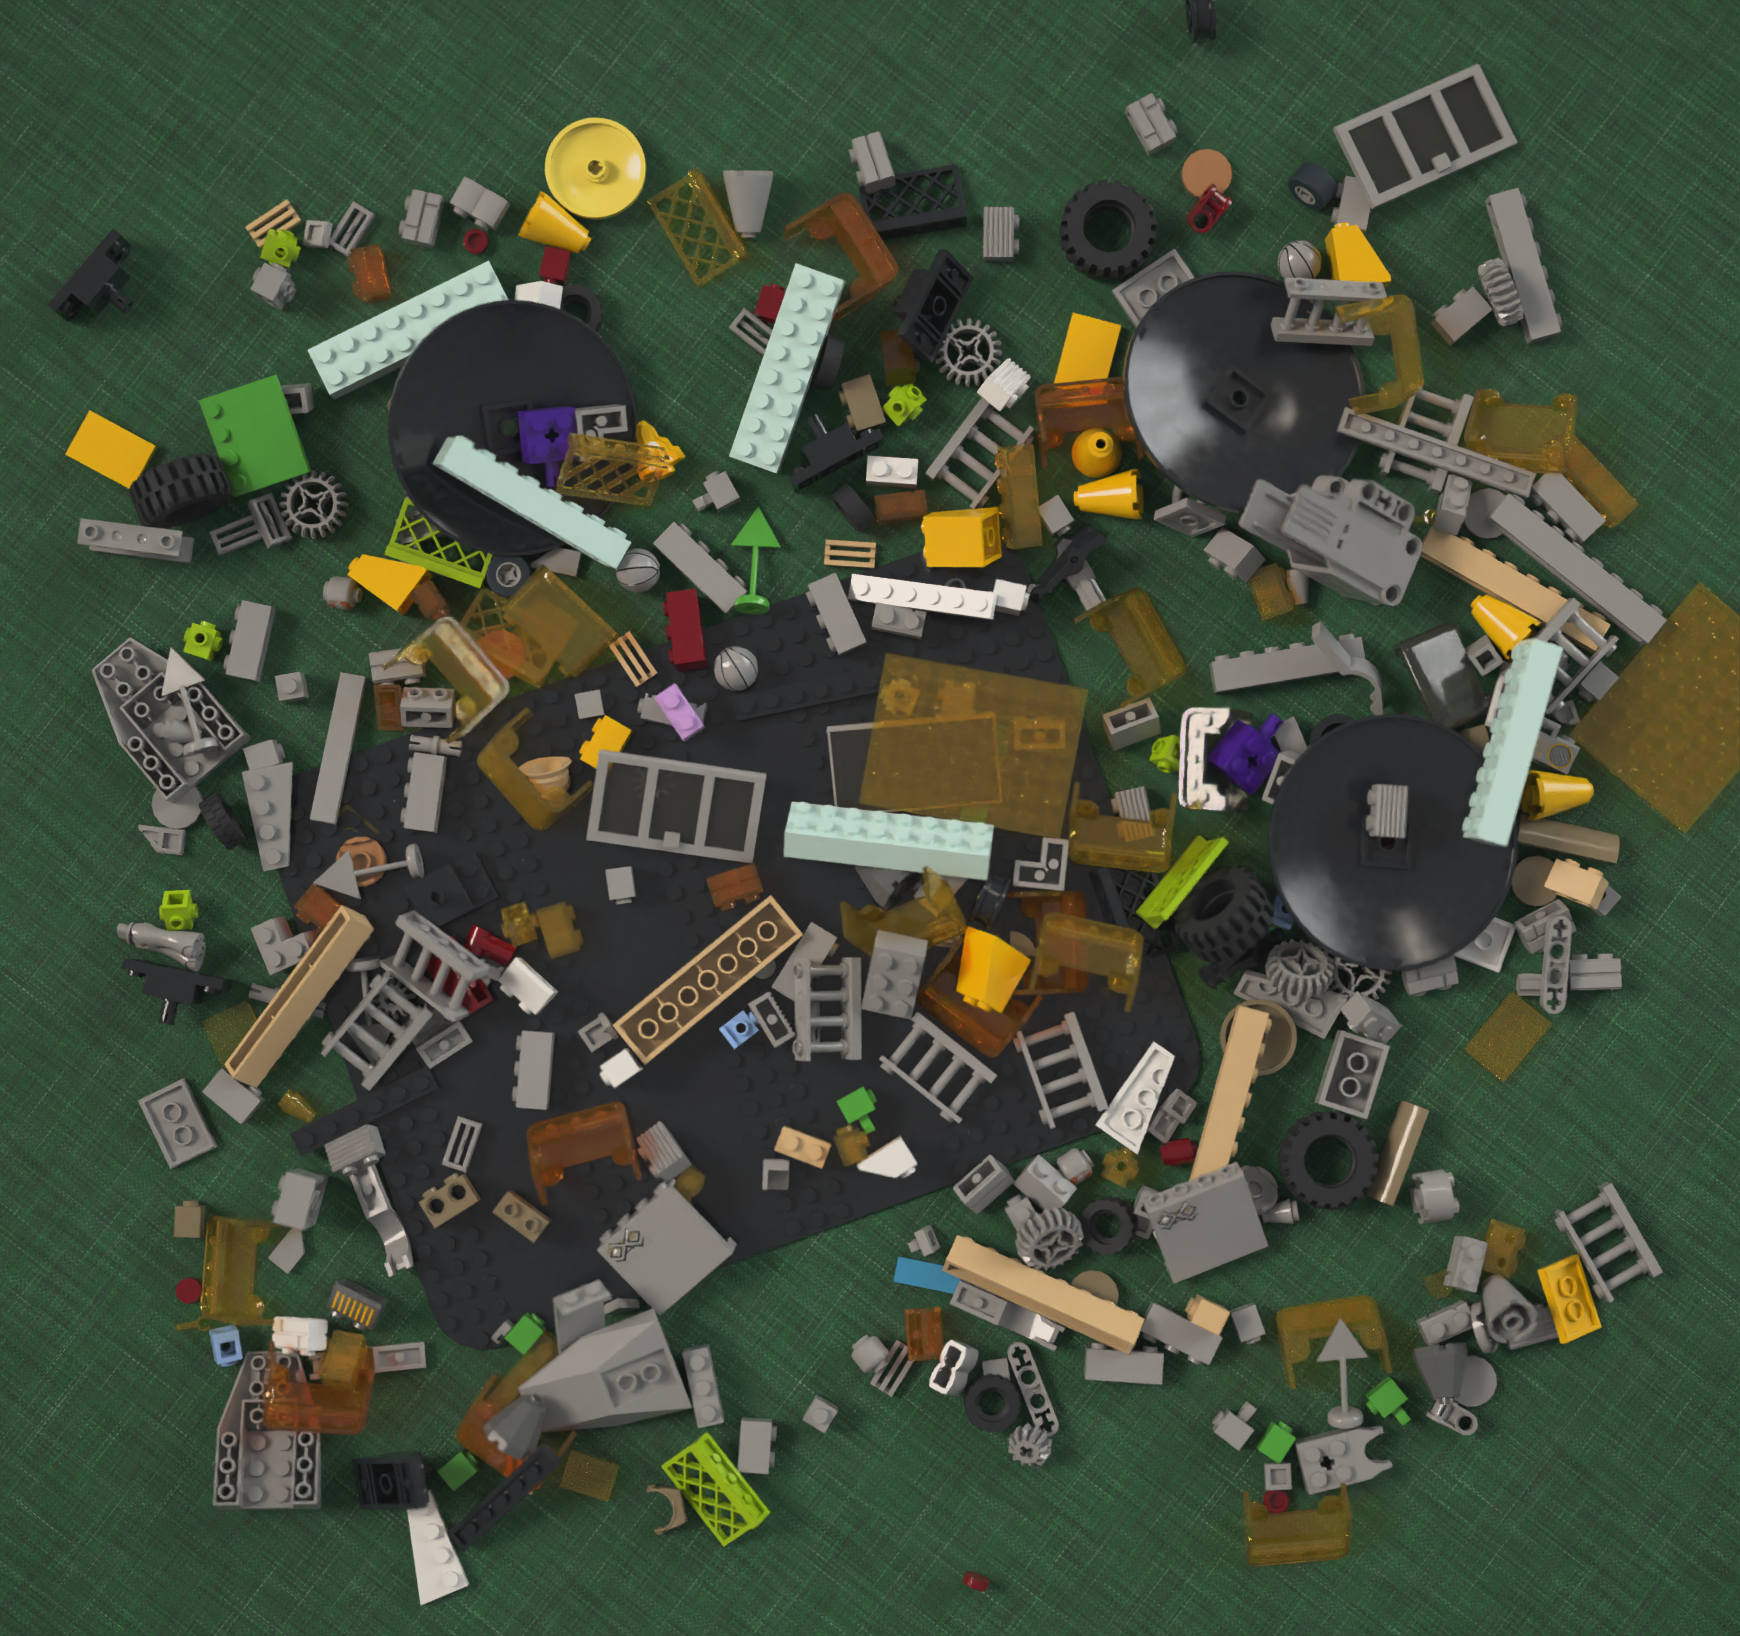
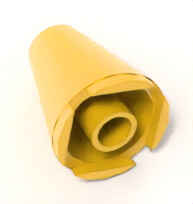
M541 191L518 236L577 254L580 250L585 251L591 240L587 236L589 231L551 197Z
M1101 428L1084 431L1076 438L1072 447V459L1075 467L1089 478L1100 479L1109 476L1117 469L1122 458L1119 440L1114 434Z
M1132 469L1079 486L1078 491H1074L1075 506H1079L1080 511L1135 520L1142 519L1140 513H1143L1144 499L1143 486L1137 484V479L1141 478L1139 469Z
M1489 594L1485 596L1479 595L1471 604L1473 608L1471 614L1508 662L1513 660L1511 659V653L1514 646L1519 641L1532 639L1538 633L1535 627H1542V622Z
M1528 770L1520 797L1521 809L1523 813L1528 812L1530 816L1527 817L1528 820H1540L1589 803L1593 797L1594 789L1593 785L1586 778Z

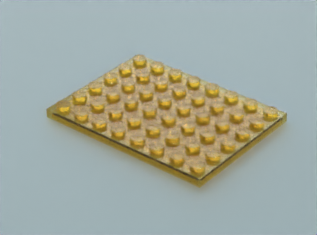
M1700 582L1694 586L1670 614L1651 641L1645 644L1618 675V680L1601 700L1594 703L1568 734L1579 746L1683 834L1690 829L1740 770V616Z
M886 653L859 803L950 820L994 825V828L1060 839L1088 689Z

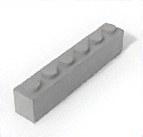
M1519 188L1490 195L1485 200V204L1501 258L1511 275L1522 304L1524 315L1520 322L1526 343L1531 344L1555 337L1561 332L1562 320L1560 315L1555 313L1553 306L1555 304V296L1553 291L1548 289L1546 283L1548 273L1544 265L1541 266L1539 259L1541 249L1537 241L1534 242L1532 232H1534L1533 222L1531 218H1527L1525 208H1527L1526 198L1524 194H1520Z
M1354 634L1339 636V644L1350 657L1365 659L1362 637L1355 638ZM1304 642L1290 644V649L1280 650L1279 646L1265 648V653L1256 655L1254 650L1239 653L1240 657L1230 659V655H1221L1215 657V661L1209 664L1214 694L1336 674L1339 671L1316 644L1305 646Z

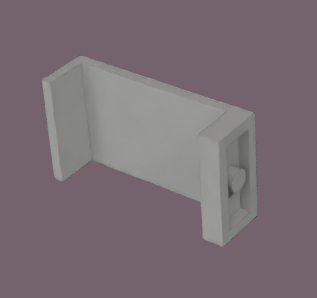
M600 1280L553 1298L559 1354L582 1336L606 1327L603 1302L610 1300L611 1294Z

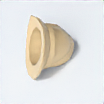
M569 757L537 758L524 763L518 768L520 774L528 777L529 781L533 783L540 796L549 801L562 800L566 795L567 789L570 787L568 767L572 760Z

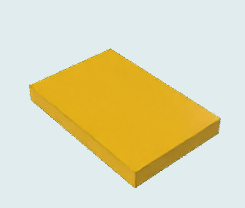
M1073 313L1053 386L1102 399L1121 325Z
M89 410L66 455L130 489L132 482L137 480L145 471L157 447Z
M1578 1254L1571 1255L1537 1270L1561 1344L1568 1343L1601 1328Z

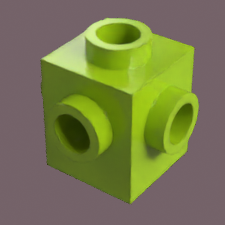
M269 228L260 258L268 260L271 265L276 263L282 267H290L291 260L297 261L301 247L296 246L298 238L294 237V234L284 229L276 231Z
M906 384L903 387L897 385L888 394L890 399L881 409L899 427L907 420L911 419L913 421L922 413L923 409L921 406L927 399L913 384Z
M201 621L200 625L192 623L191 628L188 627L184 635V642L186 644L183 652L212 661L215 652H219L222 646L223 638L220 637L221 632L215 630L216 625Z
M1175 735L1158 738L1152 746V755L1149 761L1156 764L1157 769L1164 773L1185 770L1194 747Z
M190 890L164 891L159 915L160 920L165 921L167 930L192 929L193 921L198 917V907L196 903L192 902Z

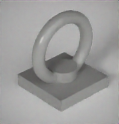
M1177 486L1173 490L1172 504L1158 509L1154 513L1155 521L1190 537L1223 526L1226 520V515L1207 507V504L1199 500L1194 501L1189 498L1182 500L1183 491Z

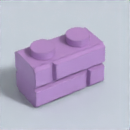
M673 684L654 697L684 742L705 728L676 684Z

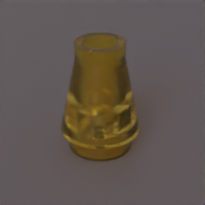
M289 1089L277 1104L282 1108L281 1111L307 1124L316 1114V1111L312 1109L297 1090L294 1092Z

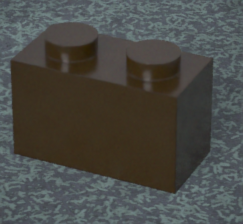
M899 330L880 332L886 386L916 383L915 373H920L919 357L914 358L916 353L897 335Z

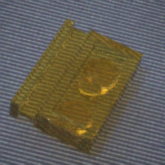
M571 1449L560 1487L608 1502L620 1464Z

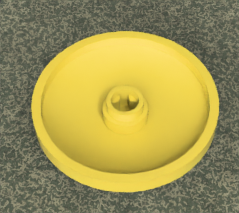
M587 118L568 125L552 141L545 160V175L552 195L564 209L586 219H606L622 213L638 198L645 183L646 162L638 140L627 128L609 119Z

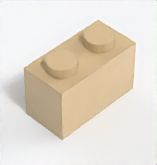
M1566 858L1565 862L1556 859L1544 887L1551 893L1597 910L1609 884L1602 877L1603 873L1591 867L1588 868V871L1579 868L1580 864Z
M784 1125L774 1150L822 1168L831 1143Z
M1198 1294L1195 1299L1190 1298L1185 1309L1187 1312L1186 1317L1190 1322L1218 1336L1230 1313L1225 1307Z

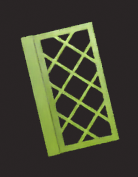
M405 498L384 555L412 565L424 567L429 571L483 589L486 571L494 554L488 553L487 557H485L482 551H477L465 557L460 544L456 541L441 548L436 538V535L441 532L439 530L434 532L430 523L424 517L409 523L406 512L409 505H414L410 499ZM405 520L407 525L401 528L403 521ZM425 520L431 534L417 539L412 526ZM409 528L414 542L406 546L396 543L399 532ZM433 537L439 550L431 554L424 553L420 542ZM417 545L419 551L410 547ZM457 545L462 559L453 563L449 562L443 551ZM441 553L443 559L435 557L434 555ZM481 554L485 562L481 573L472 570L467 559ZM464 561L467 568L458 564Z
M1196 836L1135 913L1152 928L1157 929L1164 920L1169 918L1229 842L1224 837L1206 841L1202 836Z
M708 1432L701 1435L696 1441L661 1466L677 1488L682 1489V1494L723 1546H726L749 1529L758 1526L770 1513ZM690 1452L694 1454L699 1463L690 1461ZM672 1464L682 1465L683 1474L677 1473ZM689 1468L699 1470V1479L689 1476ZM705 1472L712 1477L715 1483L705 1481ZM689 1483L699 1486V1495L690 1490ZM705 1488L715 1491V1499L705 1497ZM721 1493L726 1495L731 1504L721 1501ZM705 1504L715 1506V1515L708 1513L705 1509ZM721 1508L731 1511V1519L721 1517ZM737 1513L741 1514L747 1524L737 1521ZM721 1524L731 1527L730 1536H726L721 1529Z

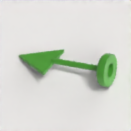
M758 506L731 544V546L753 547L750 594L739 596L734 604L736 611L750 615L765 614L770 609L769 601L762 596L756 595L759 547L781 548Z

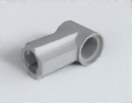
M1084 560V568L1080 573L1065 578L1070 588L1076 591L1087 613L1107 603L1094 580L1096 579L1086 560Z
M1550 972L1548 976L1550 983L1559 982L1561 973ZM1517 974V996H1540L1542 974ZM1567 981V993H1566V998H1568V981ZM1548 987V990H1550V991L1553 992L1552 998H1554V990H1556V991L1559 992V991H1560V988H1559V989H1554V988Z

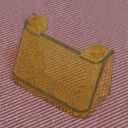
M1477 389L1464 434L1466 449L1531 472L1566 473L1569 470L1578 409L1577 395L1567 393L1557 395L1553 398L1552 406L1504 403L1503 397L1496 390Z
M543 564L501 607L505 612L502 617L512 626L517 623L560 663L558 669L567 678L571 675L576 678L620 636Z

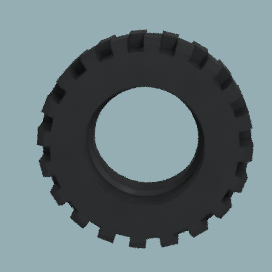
M1100 180L1097 185L1093 183L1086 185L1084 190H1078L1074 194L1073 199L1067 203L1062 215L1059 236L1061 237V248L1066 253L1065 258L1069 263L1075 265V270L1079 273L1082 271L1087 273V277L1093 280L1095 277H1100L1101 281H1109L1110 278L1120 280L1126 274L1131 275L1135 273L1137 268L1146 262L1156 239L1157 221L1153 217L1154 209L1152 205L1146 203L1147 197L1142 192L1140 194L1135 192L1136 187L1130 184L1128 187L1121 185L1122 181L1114 180V183H1108L1107 180ZM1109 209L1122 214L1131 225V238L1128 244L1116 252H1103L1094 248L1087 241L1084 233L1085 223L1092 213Z
M212 453L187 455L183 458H177L171 462L161 464L159 467L139 476L137 480L132 482L129 489L130 498L142 526L161 529L178 527L185 523L193 522L200 517L207 516L209 513L218 510L219 507L224 506L231 499L233 492L220 458Z
M1232 865V867L1223 866L1220 870L1215 869L1210 871L1209 875L1202 876L1181 901L1180 905L1177 906L1174 916L1175 930L1192 952L1201 960L1213 963H1221L1222 960L1230 961L1235 956L1243 955L1248 948H1253L1256 945V941L1259 938H1263L1266 934L1265 930L1270 928L1272 924L1275 902L1271 893L1250 869L1237 865Z
M1315 1112L1307 1117L1300 1118L1294 1126H1290L1287 1130L1286 1137L1282 1138L1280 1143L1281 1151L1278 1152L1280 1167L1278 1168L1280 1175L1284 1179V1184L1296 1198L1315 1208L1338 1210L1340 1207L1353 1205L1352 1202L1356 1200H1361L1365 1196V1191L1371 1189L1374 1184L1372 1182L1374 1175L1377 1176L1378 1168H1376V1161H1379V1157L1375 1151L1376 1144L1374 1139L1369 1136L1368 1130L1360 1125L1358 1121L1336 1112ZM1325 1136L1336 1137L1343 1141L1349 1148L1352 1158L1348 1174L1341 1181L1334 1184L1316 1182L1309 1176L1304 1164L1305 1153L1309 1145L1316 1139Z

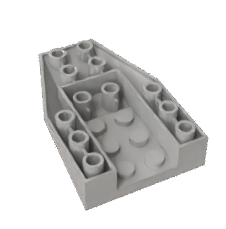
M130 637L91 671L119 744L165 800L174 804L246 744L251 737L203 683L200 682L187 687L186 690L197 727L203 728L201 739L215 738L218 742V748L203 754L185 757L182 749L184 745L190 742H169L168 739H164L167 719L173 720L177 718L189 723L180 690L161 696L168 660Z
M654 1308L582 1336L518 1387L521 1396L533 1393L544 1400L543 1404L546 1408V1414L540 1433L619 1426L692 1408Z
M247 1351L217 1428L213 1506L218 1510L321 1509V1427L299 1352L298 1354H284L282 1351Z

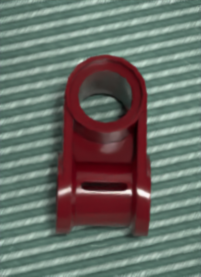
M1215 184L1209 185L1188 213L1186 218L1187 225L1199 233L1208 232L1219 217L1230 207L1233 201L1232 198H1226L1216 189ZM1200 214H1204V224L1196 227L1195 218Z

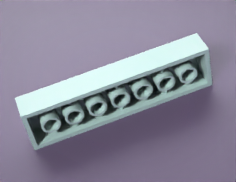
M487 261L308 349V352L329 395L335 400L404 366L410 354L421 340L449 317L479 304L508 300L490 262Z
M795 264L729 457L774 473L780 472L846 281L803 265Z
M456 436L455 438L447 437L432 464L604 566L614 569L618 567L631 544L630 541L625 539L627 534L615 527L611 528L608 526L606 528L604 526L605 521L593 514L584 515L582 507L573 502L561 501L562 496L557 492L546 488L542 490L539 488L540 482L530 476L517 475L518 469L510 464L495 462V455L484 449L475 450L472 448L474 443L462 436Z
M1537 639L1519 641L1514 646L1511 653L1513 663L1511 669L1507 670L1504 678V683L1506 684L1504 694L1500 695L1497 702L1499 712L1497 718L1493 719L1490 727V732L1492 733L1491 740L1484 748V765L1480 767L1476 776L1478 786L1476 792H1473L1470 797L1469 817L1467 816L1464 819L1462 831H1464L1463 838L1490 846H1507L1563 647Z
M792 802L785 830L784 857L987 880L994 825L911 816L908 814L885 813L883 811L859 810L857 808H842L831 805H816L806 802Z

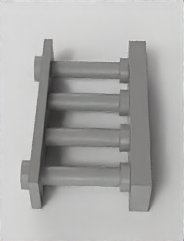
M1301 277L1285 278V287L1288 297L1291 299L1285 317L1272 318L1271 329L1275 341L1372 346L1374 335L1368 320L1374 302L1387 303L1388 298L1383 283L1374 281L1304 279ZM1301 299H1315L1309 319L1295 318ZM1326 300H1339L1333 320L1320 319ZM1350 301L1364 302L1358 321H1344Z
M1416 377L1412 383L1408 382L1403 394L1407 399L1398 425L1405 427L1406 421L1442 433V436L1446 438L1445 442L1457 446L1474 397L1464 394L1460 397V400L1455 399L1454 401L1418 388L1422 378ZM1417 398L1451 410V413L1454 414L1452 422L1444 424L1410 412L1414 399ZM1388 450L1387 454L1383 453L1378 466L1382 468L1381 476L1385 477L1391 468L1425 480L1426 484H1429L1427 491L1429 493L1437 495L1441 492L1448 471L1438 467L1435 470L1427 471L1394 459L1395 453Z
M984 398L980 399L925 472V477L931 482H934L936 478L939 480L942 478L971 499L973 502L969 509L983 508L989 499L986 494L1020 449L1024 448L1026 450L1034 439L1032 436L1034 428L1029 426L1026 432L1023 433L993 410L994 407ZM981 418L985 420L988 418L1018 441L1010 453L978 430L979 427L976 424ZM966 438L970 440L973 438L1003 461L995 473L963 450L964 447L961 444ZM951 458L959 459L988 481L980 493L948 470L949 467L946 464Z
M81 518L77 544L89 545V550L94 552L191 564L194 539L183 537V532L177 530Z
M1569 598L1532 638L1543 642L1548 640L1551 642L1555 641L1582 666L1572 678L1562 668L1557 667L1555 677L1564 686L1555 696L1550 693L1544 714L1557 713L1565 704L1562 700L1603 656L1608 657L1617 648L1615 643L1619 638L1610 636L1606 640L1578 615L1579 611L1577 609L1581 604L1575 598ZM1566 621L1568 623L1572 622L1599 647L1590 658L1586 657L1561 634L1562 630L1560 627ZM1513 660L1501 672L1504 677L1507 670L1511 669Z
M415 910L398 916L395 925L401 928L405 934L397 953L381 960L379 966L390 972L391 976L398 979L437 1009L446 1019L456 1022L469 1016L470 1011L462 1006L461 1002L469 983L486 976L489 966ZM413 939L424 947L415 969L405 962ZM432 953L442 961L434 983L423 976ZM451 967L461 975L453 997L442 990Z
M841 957L839 965L810 966V958H795V963L792 967V974L795 978V1041L793 1042L795 1060L811 1061V1053L840 1052L841 1059L861 1060V957ZM839 975L841 977V989L839 991H810V976ZM810 1001H840L841 1014L840 1016L810 1017ZM840 1026L841 1028L840 1042H810V1027Z
M388 971L383 976L378 974L369 985L372 989L339 1029L335 1033L329 1032L321 1043L324 1045L321 1052L324 1057L333 1049L361 1070L364 1076L361 1085L369 1091L431 1018L435 1010L427 1002L423 1007L419 1005L416 1007L386 983L391 975ZM379 991L410 1014L409 1018L412 1020L407 1026H400L370 1003ZM363 1010L394 1033L393 1037L396 1039L391 1046L388 1044L384 1045L354 1022ZM347 1029L378 1052L377 1056L380 1059L375 1065L373 1063L368 1064L338 1041Z
M917 1011L911 1018L915 1022L912 1025L913 1030L889 1060L883 1055L879 1058L883 1062L880 1067L890 1075L896 1072L942 1109L940 1115L951 1124L954 1120L960 1123L962 1118L956 1114L981 1082L984 1084L987 1080L992 1083L997 1075ZM928 1032L935 1038L932 1041L933 1045L912 1072L907 1075L897 1065L918 1038ZM947 1048L955 1054L952 1057L953 1061L931 1089L927 1091L917 1083V1080L941 1050L944 1052ZM967 1064L974 1069L973 1077L950 1106L947 1107L936 1097L960 1067L964 1068Z
M1073 1011L1063 1015L1065 1020L1061 1021L1060 1025L1023 1037L1021 1030L1015 1032L1017 1037L1013 1038L1017 1052H1023L1043 1109L1039 1110L1043 1125L1048 1124L1050 1129L1055 1128L1053 1119L1085 1107H1096L1097 1111L1108 1109ZM1062 1034L1071 1036L1073 1044L1069 1045L1070 1048L1035 1061L1031 1060L1028 1046ZM1074 1058V1060L1079 1058L1082 1068L1078 1069L1077 1073L1040 1085L1036 1074L1037 1070ZM1079 1082L1083 1084L1088 1083L1090 1092L1087 1093L1086 1097L1049 1109L1044 1095Z
M1604 1182L1597 1186L1601 1192L1598 1194V1198L1568 1215H1565L1562 1210H1555L1554 1213L1557 1218L1554 1221L1562 1233L1566 1232L1595 1283L1592 1287L1598 1298H1604L1605 1301L1612 1302L1614 1298L1610 1291L1642 1272L1656 1277L1663 1271L1613 1184ZM1603 1206L1610 1207L1614 1214L1611 1216V1220L1581 1237L1577 1236L1571 1224ZM1622 1228L1626 1235L1624 1242L1591 1260L1584 1247L1612 1230ZM1629 1250L1631 1252L1635 1251L1639 1258L1636 1261L1637 1264L1606 1282L1603 1281L1597 1271L1599 1267Z

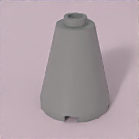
M723 171L735 231L741 232V237H756V232H761L773 180V171Z
M1491 1275L1483 1281L1481 1288L1487 1329L1494 1340L1501 1343H1507L1506 1340L1513 1339L1515 1342H1518L1528 1337L1537 1325L1536 1317L1538 1315L1534 1306L1503 1276Z

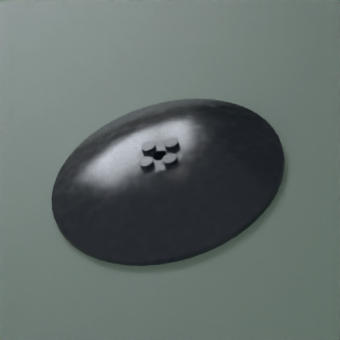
M1238 271L1205 274L1177 285L1156 301L1139 322L1128 345L1123 370V394L1128 418L1138 442L1154 466L1169 481L1191 497L1222 510L1243 514L1245 507L1248 505V500H1250L1251 493H1253V488L1259 479L1290 495L1299 491L1302 485L1312 488L1316 478L1321 475L1340 477L1349 465L1360 440L1336 432L1343 410L1347 407L1364 414L1366 412L1363 376L1351 345L1275 341L1271 329L1272 318L1285 317L1291 298L1288 297L1284 282L1268 276ZM1301 299L1295 318L1309 319L1315 301L1312 299ZM1323 309L1320 319L1333 320L1332 317ZM1233 394H1238L1243 398V405H1238L1233 401Z
M524 300L493 301L470 307L449 317L428 333L412 351L399 374L391 397L388 415L389 448L393 466L406 495L419 513L437 530L460 544L485 553L507 556L531 555L549 551L567 543L432 464L447 437L455 438L456 436H462L474 443L472 448L475 450L484 449L496 456L495 462L510 464L518 469L517 475L530 476L540 482L539 488L542 490L543 488L551 489L562 496L561 501L573 502L582 507L584 515L593 514L601 519L617 500L631 472L637 447V440L635 438L638 424L637 407L629 378L621 362L611 347L589 325L577 317L547 304ZM613 404L625 406L628 431L603 434L606 459L585 462L573 459L562 460L559 463L561 486L546 487L544 464H528L522 461L518 411L562 406L574 407V409ZM512 420L515 423V431L507 435L503 430V425L506 421ZM552 431L545 434L546 439L552 436Z
M1383 714L1356 719L1334 728L1313 742L1297 758L1281 782L1273 802L1268 826V857L1273 881L1280 899L1290 916L1310 939L1336 957L1356 965L1380 970H1407L1431 965L1454 955L1474 941L1488 927L1505 901L1512 883L1516 867L1518 835L1516 819L1514 818L1507 846H1490L1463 838L1464 831H1462L1464 819L1467 816L1469 817L1471 810L1469 806L1470 797L1473 792H1476L1478 786L1476 776L1485 761V757H1483V754L1477 747L1457 732L1435 721L1404 714ZM1378 784L1408 786L1405 838H1391L1393 842L1392 847L1385 850L1381 846L1382 837L1369 836L1370 831L1366 829V819L1371 812V805H1368L1367 802L1368 792L1372 790V785Z

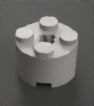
M1443 1169L1411 1174L1410 1180L1414 1181V1187L1409 1188L1410 1199L1414 1213H1420L1421 1218L1418 1219L1420 1224L1451 1220L1454 1217V1213H1459L1458 1200L1456 1197L1453 1198L1452 1187H1454V1178L1451 1172L1446 1173Z

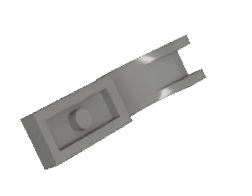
M1321 621L1313 625L1312 640L1342 676L1348 674L1359 675L1371 682L1375 690L1370 695V699L1373 701L1370 710L1374 715H1383L1382 682L1377 668L1368 660L1350 657Z
M375 1164L372 1166L364 1165L357 1169L358 1172L351 1175L350 1179L366 1219L374 1225L382 1238L387 1254L384 1265L389 1277H393L396 1275V1271L404 1267L407 1269L414 1267L410 1240L402 1220L391 1207Z
M962 1280L959 1281L950 1301V1304L995 1325L1015 1331L1053 1351L1057 1347L1054 1345V1341L1058 1332H1063L1065 1329L1064 1326L1042 1315L1006 1301Z
M424 1341L340 1348L316 1352V1355H309V1359H313L314 1373L310 1374V1380L351 1373H379L426 1368Z

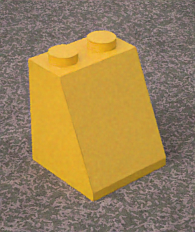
M1348 222L1334 225V228L1331 229L1325 239L1331 280L1374 281L1383 283L1384 289H1386L1391 282V276L1357 225L1350 226Z
M998 507L932 512L923 517L921 525L922 533L925 535L923 555L927 561V567H984L1002 557Z
M364 554L360 558L356 557L348 567L350 572L347 574L403 616L433 577L424 567Z
M968 926L965 933L956 991L963 995V1001L976 1008L977 1006L987 1013H990L991 1010L1002 1013L1031 960L998 937Z

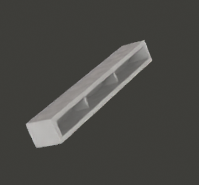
M1515 494L1505 495L1485 520L1639 644H1648L1667 620L1662 616L1663 612L1655 605L1651 604L1649 606L1642 600L1643 596L1634 589L1629 590L1623 585L1624 581L1614 573L1609 574L1603 569L1604 565L1594 557L1590 559L1583 553L1584 549L1574 541L1570 543L1565 539L1563 531L1556 526L1550 527L1545 523V518L1536 510L1530 511L1525 507V501Z

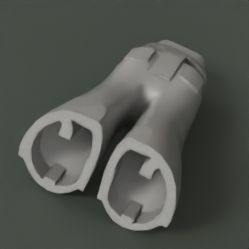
M131 922L129 925L119 923L117 927L118 937L125 939L127 944L132 945L135 943L137 948L167 955L180 962L187 970L194 972L200 970L206 951L203 933L168 931L146 922Z

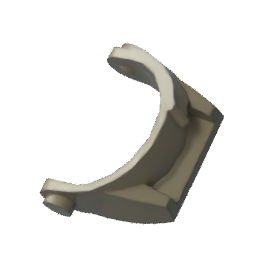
M656 1484L648 1485L646 1488L647 1492L657 1491L668 1497L673 1507V1516L667 1526L654 1529L657 1535L664 1534L665 1531L675 1528L688 1520L685 1513L686 1509L684 1508L682 1489L656 1486Z

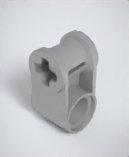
M1437 1400L1431 1412L1426 1414V1416L1445 1427L1448 1426L1463 1435L1474 1433L1478 1426L1476 1417L1468 1410L1460 1407L1456 1402L1439 1404V1400ZM1463 1416H1469L1471 1419L1470 1426L1466 1429H1461L1458 1425L1459 1419Z

